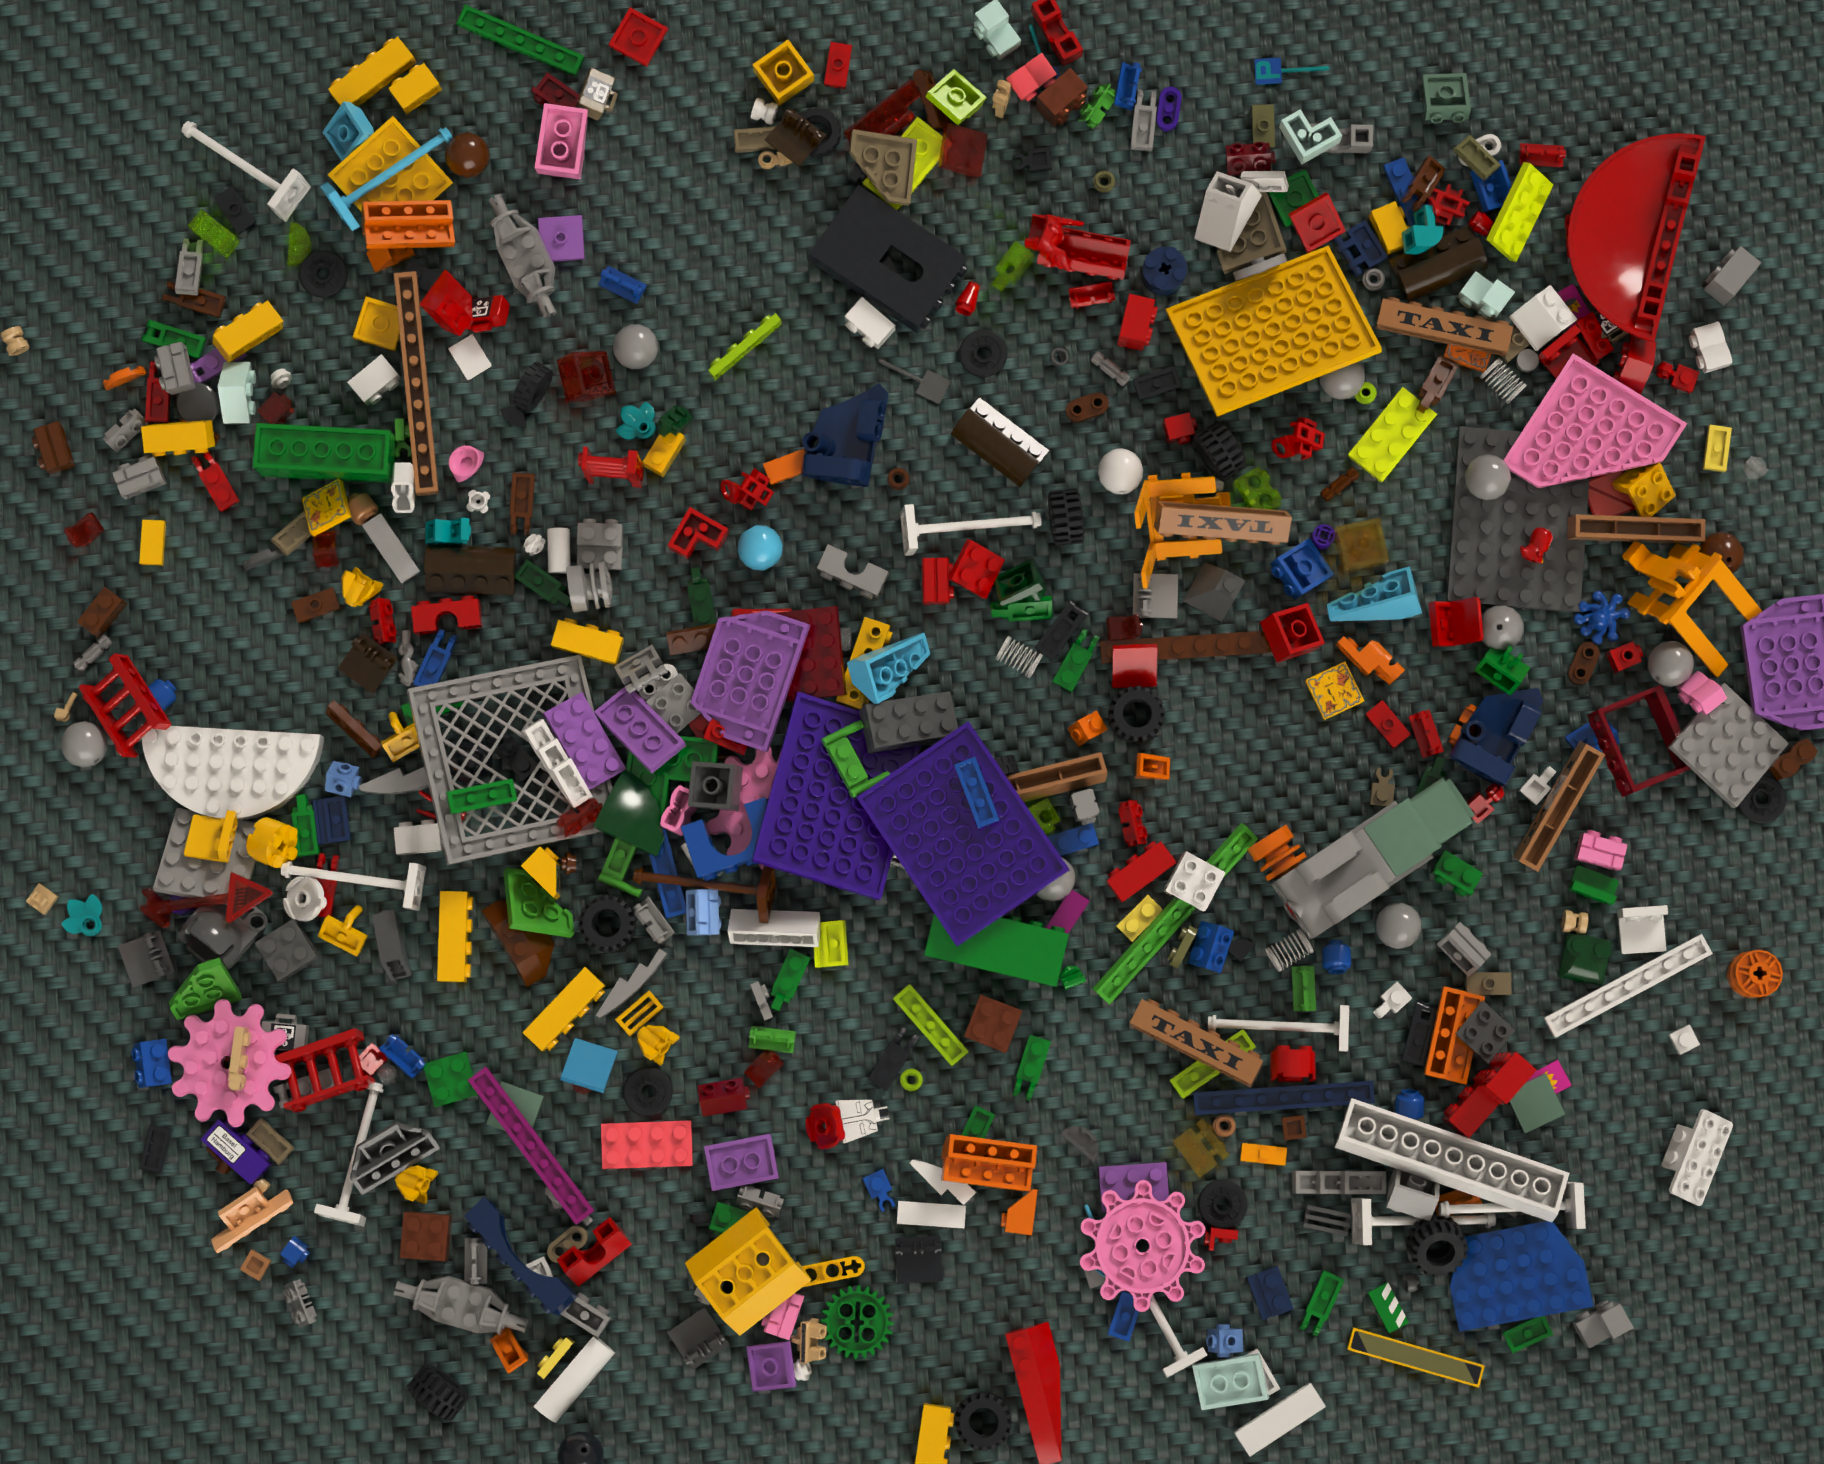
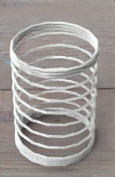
M1498 358L1480 378L1483 379L1498 364L1500 366L1503 361ZM1500 372L1494 377V379L1488 384V386L1498 378L1497 376L1500 374ZM1491 374V375L1485 380V382H1486L1487 380H1489L1493 375ZM1500 378L1491 389H1493L1503 379ZM1506 381L1504 384L1502 383L1495 392H1497L1508 381ZM1524 383L1517 391L1515 390L1505 403L1509 404L1527 385ZM1507 392V393L1502 397V399L1505 398L1509 393Z
M1010 636L1006 638L995 660L998 661L1002 656L1001 662L1009 650ZM1013 646L1004 662V665L1006 664L1007 660L1014 651ZM1020 649L1017 651V653L1015 651L1008 667L1011 665L1012 661L1014 660ZM1040 653L1035 661L1033 658L1025 676L1028 678L1032 676L1043 654ZM1029 655V657H1028V659H1027V661H1026V663H1025V666H1024V668H1023L1021 674L1023 673V671H1024L1025 668L1027 667L1028 663L1030 662V660H1029L1030 655ZM1016 660V662H1015V664H1014V666H1013L1012 669H1014V667H1015L1016 664L1018 663L1017 660ZM1021 661V663H1020V665H1019V667H1018V669H1017V672H1018V670L1020 669L1021 665L1023 664L1022 661Z
M1301 929L1296 930L1307 949L1308 954L1302 949L1298 939L1292 933L1303 954L1309 955V953L1312 954L1314 952L1309 940ZM1288 935L1289 940L1291 941L1294 948L1297 950L1293 940ZM1284 938V941L1286 942L1287 946L1289 947V949H1290L1291 952L1293 953V951H1292V949H1291L1289 943H1288L1287 940ZM1279 940L1280 943H1281V945H1282V947L1284 948L1285 952L1288 954V956H1289V958H1290V961H1291V964H1290V965H1292V961H1293V962H1295V961L1290 957V955H1289V953L1287 952V950H1286L1284 944L1282 943V941ZM1275 943L1278 950L1284 957L1287 966H1285V964L1281 961L1279 955L1277 954L1276 950L1272 945L1271 947L1275 952L1276 956L1279 958L1282 967L1279 961L1277 960L1276 956L1272 952V950L1269 947H1267L1265 950L1275 968L1279 972H1281L1282 970H1284V966L1288 968V961L1282 953L1278 944Z

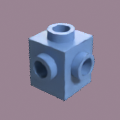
M333 761L326 773L325 791L351 797L354 790H358L361 784V777L358 776L359 767Z
M1216 1324V1329H1207L1206 1344L1208 1352L1217 1353V1357H1231L1230 1353L1243 1352V1329L1230 1328V1324Z

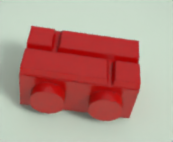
M922 558L923 605H948L949 599H954V585H949L948 579L953 569V563L949 564V558Z

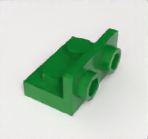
M1446 850L1443 851L1430 873L1435 876L1433 879L1441 885L1445 886L1447 883L1454 887L1453 892L1461 897H1465V895L1468 897L1472 896L1474 888L1483 875L1481 871Z
M717 1202L709 1229L713 1230V1235L720 1236L750 1211Z

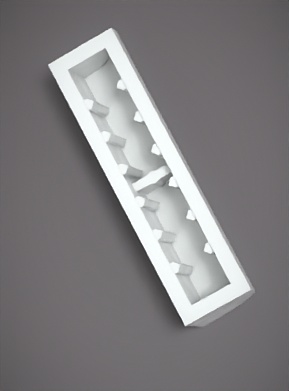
M731 909L728 925L730 944L819 947L820 912L771 910L769 922L761 923L759 922L758 910Z
M593 1336L534 1405V1408L556 1423L616 1352L601 1339Z
M1308 1383L1234 1431V1434L1247 1454L1252 1456L1326 1406L1312 1384Z

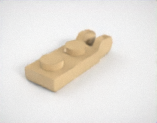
M998 80L997 87L999 89H996L993 95L992 108L995 109L996 117L1003 118L1010 99L1011 84L1005 80Z
M236 1027L234 1030L228 1086L233 1091H241V1089L245 1088L246 1077L243 1074V1069H246L248 1065L246 1047L251 1042V1033H249V1028Z

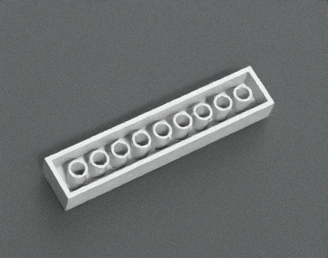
M1351 1098L1347 1107L1335 1148L1549 1222H1553L1559 1213L1570 1174Z

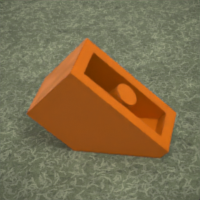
M1031 1189L1030 1192L1008 1207L1007 1213H1002L1001 1226L1005 1227V1232L1032 1235L1037 1189Z

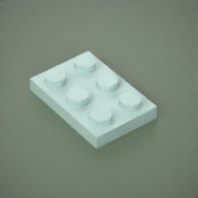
M1260 1353L1192 1365L1201 1410L1269 1399Z

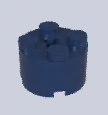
M1159 247L1152 250L1146 256L1142 267L1141 278L1144 286L1150 292L1160 296H1168L1177 292L1186 277V260L1174 247ZM1161 268L1168 270L1167 275L1164 272H1160Z

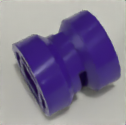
M1326 524L1317 526L1311 534V541L1317 549L1328 548L1335 539L1333 528Z

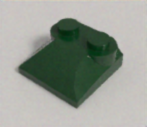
M1033 558L999 574L995 580L1001 606L1014 604L1024 599L1028 602H1037L1043 598L1046 591L1043 577Z
M1566 933L1558 977L1603 986L1608 958L1611 955V941Z

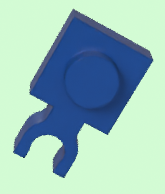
M883 1169L863 1178L871 1198L879 1197V1207L882 1212L885 1211L882 1205L885 1200H889L892 1207L895 1206L893 1199L886 1193L892 1190V1187Z

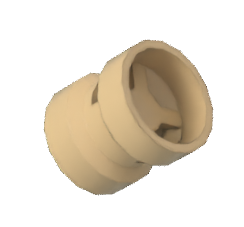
M20 326L9 328L0 334L2 341L7 344L6 350L9 356L22 354L30 348L28 342L23 338V331Z
M1564 910L1561 931L1565 933L1574 931L1579 935H1585L1588 926V913L1580 912L1575 914L1570 910Z

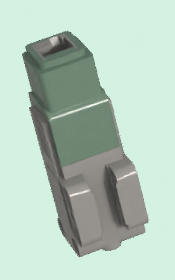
M1441 778L1412 798H1407L1399 804L1396 801L1389 804L1271 883V885L1283 901V906L1289 916L1297 922L1308 940L1337 924L1385 892L1390 886L1433 858L1432 853L1441 848L1442 843L1472 824L1471 818L1475 815L1450 779L1445 781Z

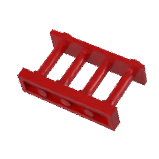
M584 446L583 453L579 452L578 466H581L584 478L587 479L589 484L594 485V476L628 479L633 488L642 489L644 466L638 451L628 450V456H624V458L592 456L589 448Z
M114 653L109 658L113 665V670L96 686L81 684L79 689L83 694V699L91 706L115 744L117 753L122 757L136 758L138 754L133 746L152 728L167 730L172 724L129 656ZM120 676L124 687L105 703L100 693ZM131 694L135 700V705L121 718L116 720L111 711ZM142 711L146 717V722L127 738L122 728Z
M354 1028L275 1055L278 1062L288 1064L291 1068V1075L287 1080L292 1101L283 1103L284 1108L294 1113L306 1110V1106L353 1090H366L370 1084L376 1083L375 1078L368 1075L364 1076L356 1046H358V1042L365 1040L363 1032ZM344 1047L348 1049L355 1076L354 1080L345 1083L342 1081L336 1057L337 1050ZM323 1054L327 1056L334 1083L333 1087L324 1090L321 1088L315 1064L316 1057ZM300 1062L306 1063L313 1094L304 1097L300 1095L294 1070L295 1064Z

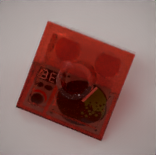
M606 351L572 352L557 360L566 402H585L616 394Z

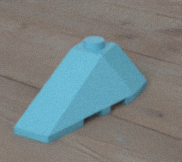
M1410 566L1382 575V580L1374 584L1369 582L1363 585V590L1357 593L1349 592L1328 603L1327 609L1330 621L1398 620L1422 614Z
M925 633L917 634L848 661L847 666L852 684L874 704L892 697L896 693L895 689L900 684L905 683L907 676L912 670H916L930 655Z

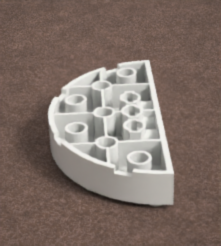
M170 726L167 730L152 728L142 737V746L145 759L154 778L162 789L179 804L204 816L225 818L227 810L236 811L238 820H248L276 811L303 790L320 761L325 737L320 734Z

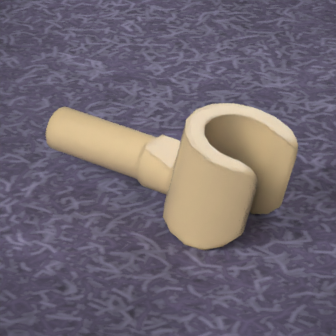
M72 692L64 709L56 708L54 717L57 721L66 722L69 720L71 706L78 694Z
M260 1179L254 1183L251 1189L257 1187L264 1194L270 1187V1183L265 1179Z

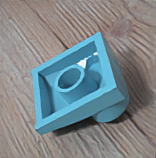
M343 101L322 133L326 136L342 162L374 133V130L359 107L351 102Z

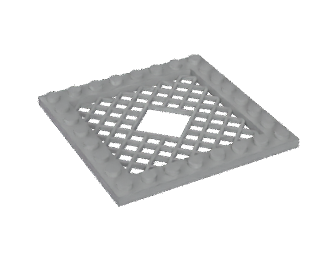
M581 654L406 690L447 865L601 832L596 830L593 825L613 788L611 779L589 790L593 797L589 798L585 809L579 806L575 807L581 813L566 816L572 806L564 796L560 795V789L556 792L547 786L551 776L549 775L544 784L534 778L539 768L547 772L541 761H539L523 788L514 783L515 789L520 791L517 796V801L510 803L512 806L506 815L496 809V806L487 807L490 811L485 819L474 813L475 810L466 812L468 816L462 824L460 813L450 815L445 795L447 791L454 790V787L457 789L463 788L455 782L460 773L471 778L467 787H471L474 781L480 785L486 784L477 778L483 768L493 774L488 783H492L496 777L501 780H507V778L485 764L507 729L528 741L522 730L527 728L529 724L534 723L532 719L537 711L541 714L545 712L540 708L545 699L557 706L562 703L565 696L568 700L582 692L594 712ZM550 684L545 693L537 688ZM553 686L564 692L559 701L548 695ZM528 689L524 697L515 692ZM532 690L543 696L537 706L527 700ZM507 693L503 701L494 697V695ZM510 694L521 700L516 710L505 704ZM486 697L481 706L472 701ZM488 699L499 704L494 714L483 708ZM464 702L459 710L450 705ZM467 703L478 709L472 719L462 713ZM524 703L534 709L529 719L519 713ZM442 706L439 712L436 713L435 707ZM445 707L456 713L451 723L440 717ZM502 707L513 713L507 723L497 717ZM480 712L491 718L486 727L475 721ZM459 716L470 722L464 732L453 726ZM515 716L526 722L521 732L510 725ZM494 720L504 726L499 736L488 730ZM438 721L448 727L443 735L441 734ZM472 725L483 731L478 740L467 735ZM450 729L461 735L456 745L445 739ZM486 733L496 739L491 749L480 743ZM464 738L475 744L469 754L459 748ZM444 743L453 748L448 757L446 756ZM477 747L488 752L483 762L472 756ZM455 751L466 757L461 767L450 761ZM469 759L480 766L475 775L464 770ZM449 765L458 770L453 779ZM531 781L542 787L536 797L526 791ZM544 790L555 796L550 805L539 799ZM523 794L534 800L528 810L517 804ZM558 798L568 804L563 814L552 808ZM536 803L547 809L542 818L531 813ZM592 804L593 810L588 811L589 807ZM515 807L525 813L520 823L509 817ZM550 811L559 817L545 820ZM493 812L504 818L498 828L487 822ZM471 816L482 823L477 832L466 827ZM528 816L538 821L523 825ZM506 820L517 826L501 830ZM484 825L494 830L493 832L479 834ZM464 830L473 836L465 837Z

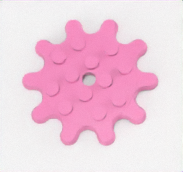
M771 747L768 752L756 749L755 759L750 764L742 763L734 755L728 756L724 761V764H735L743 767L739 812L720 810L718 816L708 820L706 824L709 833L712 835L720 833L729 835L731 844L727 849L726 855L739 854L750 844L752 827L744 804L764 797L768 798L777 766V762L772 756ZM759 864V867L763 870L764 865Z
M219 999L214 1005L215 1013L212 1020L204 1022L197 1015L187 1016L184 1020V1026L190 1033L189 1043L185 1046H173L169 1049V1059L172 1062L181 1064L184 1068L182 1078L172 1085V1092L177 1097H183L187 1094H194L197 1097L198 1105L195 1110V1117L198 1121L205 1122L209 1120L214 1111L221 1109L227 1114L230 1126L239 1127L244 1122V1110L248 1105L255 1104L262 1111L272 1110L275 1100L268 1091L269 1084L273 1080H286L290 1077V1066L278 1062L275 1058V1050L286 1042L287 1034L282 1029L265 1032L261 1028L260 1022L264 1015V1009L261 1005L253 1004L244 1015L236 1016L231 1010L230 1002L226 999ZM236 1027L249 1028V1033H251L250 1045L246 1047L248 1065L246 1069H243V1074L246 1077L245 1088L241 1089V1091H233L229 1088V1069L223 1067L224 1059L227 1056L231 1057Z
M1146 1180L1137 1182L1135 1194L1130 1200H1122L1115 1191H1105L1102 1195V1202L1107 1210L1105 1217L1101 1220L1087 1218L1081 1223V1231L1091 1236L1095 1241L1094 1250L1081 1257V1267L1087 1271L1099 1269L1105 1274V1282L1100 1289V1294L1104 1299L1112 1300L1120 1291H1128L1133 1296L1134 1308L1139 1312H1145L1149 1309L1151 1296L1155 1292L1165 1293L1173 1302L1180 1301L1184 1296L1183 1288L1179 1284L1180 1275L1186 1271L1196 1274L1201 1273L1205 1268L1204 1260L1192 1254L1190 1250L1191 1242L1204 1235V1224L1200 1221L1187 1223L1181 1219L1180 1210L1185 1203L1182 1193L1173 1192L1165 1201H1157L1152 1195L1151 1184ZM1140 1239L1146 1240L1149 1244L1148 1250L1144 1253L1136 1249V1243Z

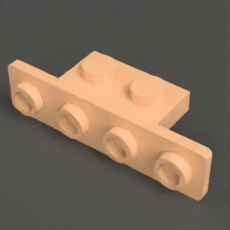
M254 1187L219 1210V1217L228 1228L211 1239L216 1253L228 1249L233 1243L242 1237L248 1236L251 1231L262 1224H266L278 1213L287 1210L293 1204L290 1192L286 1189L267 1201L258 1188Z

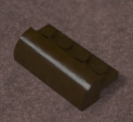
M1469 226L1443 236L1436 245L1422 254L1403 253L1388 260V265L1398 280V287L1407 302L1471 276L1475 271L1480 272L1488 268L1483 246L1479 238H1475Z
M980 397L971 408H968L951 432L953 437L1020 488L1049 452L1047 448Z
M428 544L424 560L425 592L514 595L516 548Z

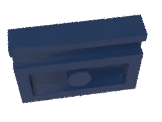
M346 796L313 800L318 845L351 841Z
M1278 1266L1246 1277L1262 1320L1293 1310Z

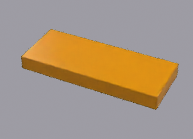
M1242 1143L1240 1161L1285 1166L1287 1148Z

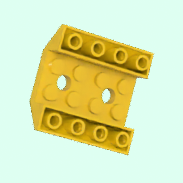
M757 1207L685 1262L694 1283L721 1319L739 1336L812 1280L800 1263H795L768 1227L770 1224ZM764 1252L769 1256V1263L767 1265H760L758 1263L757 1256L759 1253ZM723 1281H730L733 1284V1291L727 1294L722 1291L721 1285Z

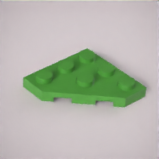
M510 867L504 870L509 928L571 938L574 935L573 915L567 909L563 910L555 902V898L532 880L533 877L526 870Z
M220 958L198 964L171 998L169 1006L176 1019L180 1020L192 1014L196 1015L214 1009V1005L219 999H226L231 1004L242 1000L239 989Z

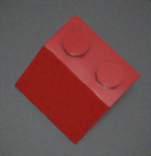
M444 270L419 305L443 330L461 336L473 319L472 296L447 270Z

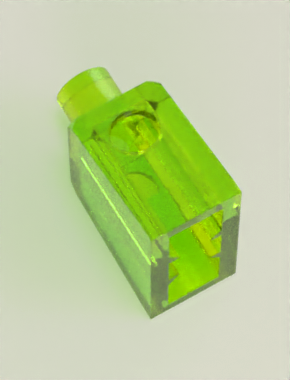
M1015 240L996 266L995 270L999 274L991 284L1001 292L1009 282L1015 285L1036 257ZM1009 266H1014L1012 273L1006 272Z

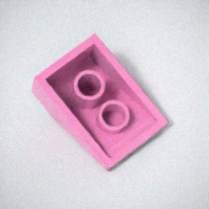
M544 103L535 162L537 174L581 180L588 109Z

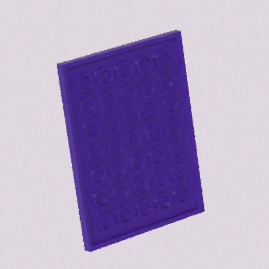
M797 692L751 861L862 896L881 900L893 851L857 799V796L852 798L849 795V790L845 786L826 747L821 742L822 738L861 720L859 711ZM863 728L845 737L848 738L867 773L868 780L886 771L890 774L918 756L920 746L868 754Z
M969 721L857 796V799L957 947L1070 871ZM973 757L977 759L1000 821L980 829L977 827L954 766Z

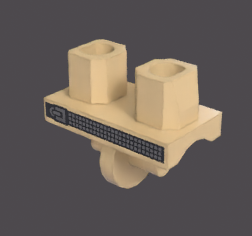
M817 1318L801 1322L797 1335L791 1336V1342L796 1343L797 1351H800V1363L806 1364L811 1361L822 1360L826 1357V1348L818 1346V1339L825 1338L827 1326L819 1324V1319Z

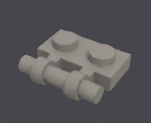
M653 645L614 666L624 685L632 681V683L625 686L629 694L636 690L639 692L644 689L643 686L653 680L655 682L660 680V676L668 672L664 664L655 668L663 662ZM650 671L648 674H646V675H644V676H642L641 678L638 679V677H640L641 675H643V674H645L646 672Z

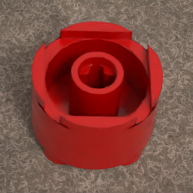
M1286 1045L1276 1046V1049L1270 1052V1080L1274 1081L1277 1077L1278 1082H1303L1305 1077H1309V1081L1316 1080L1315 1052L1312 1051V1046H1299V1049H1290V1046Z

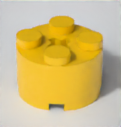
M268 817L262 818L255 823L253 827L256 829L253 834L249 833L246 843L249 856L258 862L274 868H280L283 863L296 858L298 853L297 848H295L298 833L296 828Z

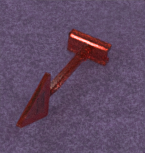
M232 872L230 874L229 891L225 894L171 901L170 899L163 900L151 888L142 889V894L147 898L146 905L140 906V910L158 926L164 928L170 925L172 911L227 903L225 920L231 923L270 897L273 892Z

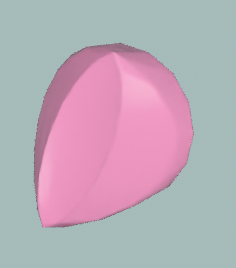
M461 446L452 452L449 458V467L457 482L465 481L477 472L483 462L484 452L472 446Z

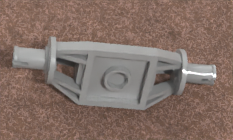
M501 194L495 195V199L491 197L489 202L497 216L490 222L491 226L494 227L497 250L514 286L526 296L528 303L537 301L543 317L549 318L551 313L552 315L557 313L549 298V295L555 291L553 286L555 276L554 263L538 229L522 218L518 210L508 211ZM514 220L516 221V223L519 225L520 228H517V227L515 226V224L513 223ZM543 276H544L545 287L542 286L541 279H540V278L543 277Z
M450 1276L428 1281L422 1279L417 1287L398 1281L394 1291L395 1296L413 1300V1310H420L434 1321L475 1333L497 1332V1334L501 1335L505 1327L525 1333L529 1321L528 1318L510 1314V1304L505 1303L492 1288L470 1284L468 1281ZM425 1288L438 1289V1292H431V1291H424V1290H425ZM490 1304L502 1310V1313L489 1308Z

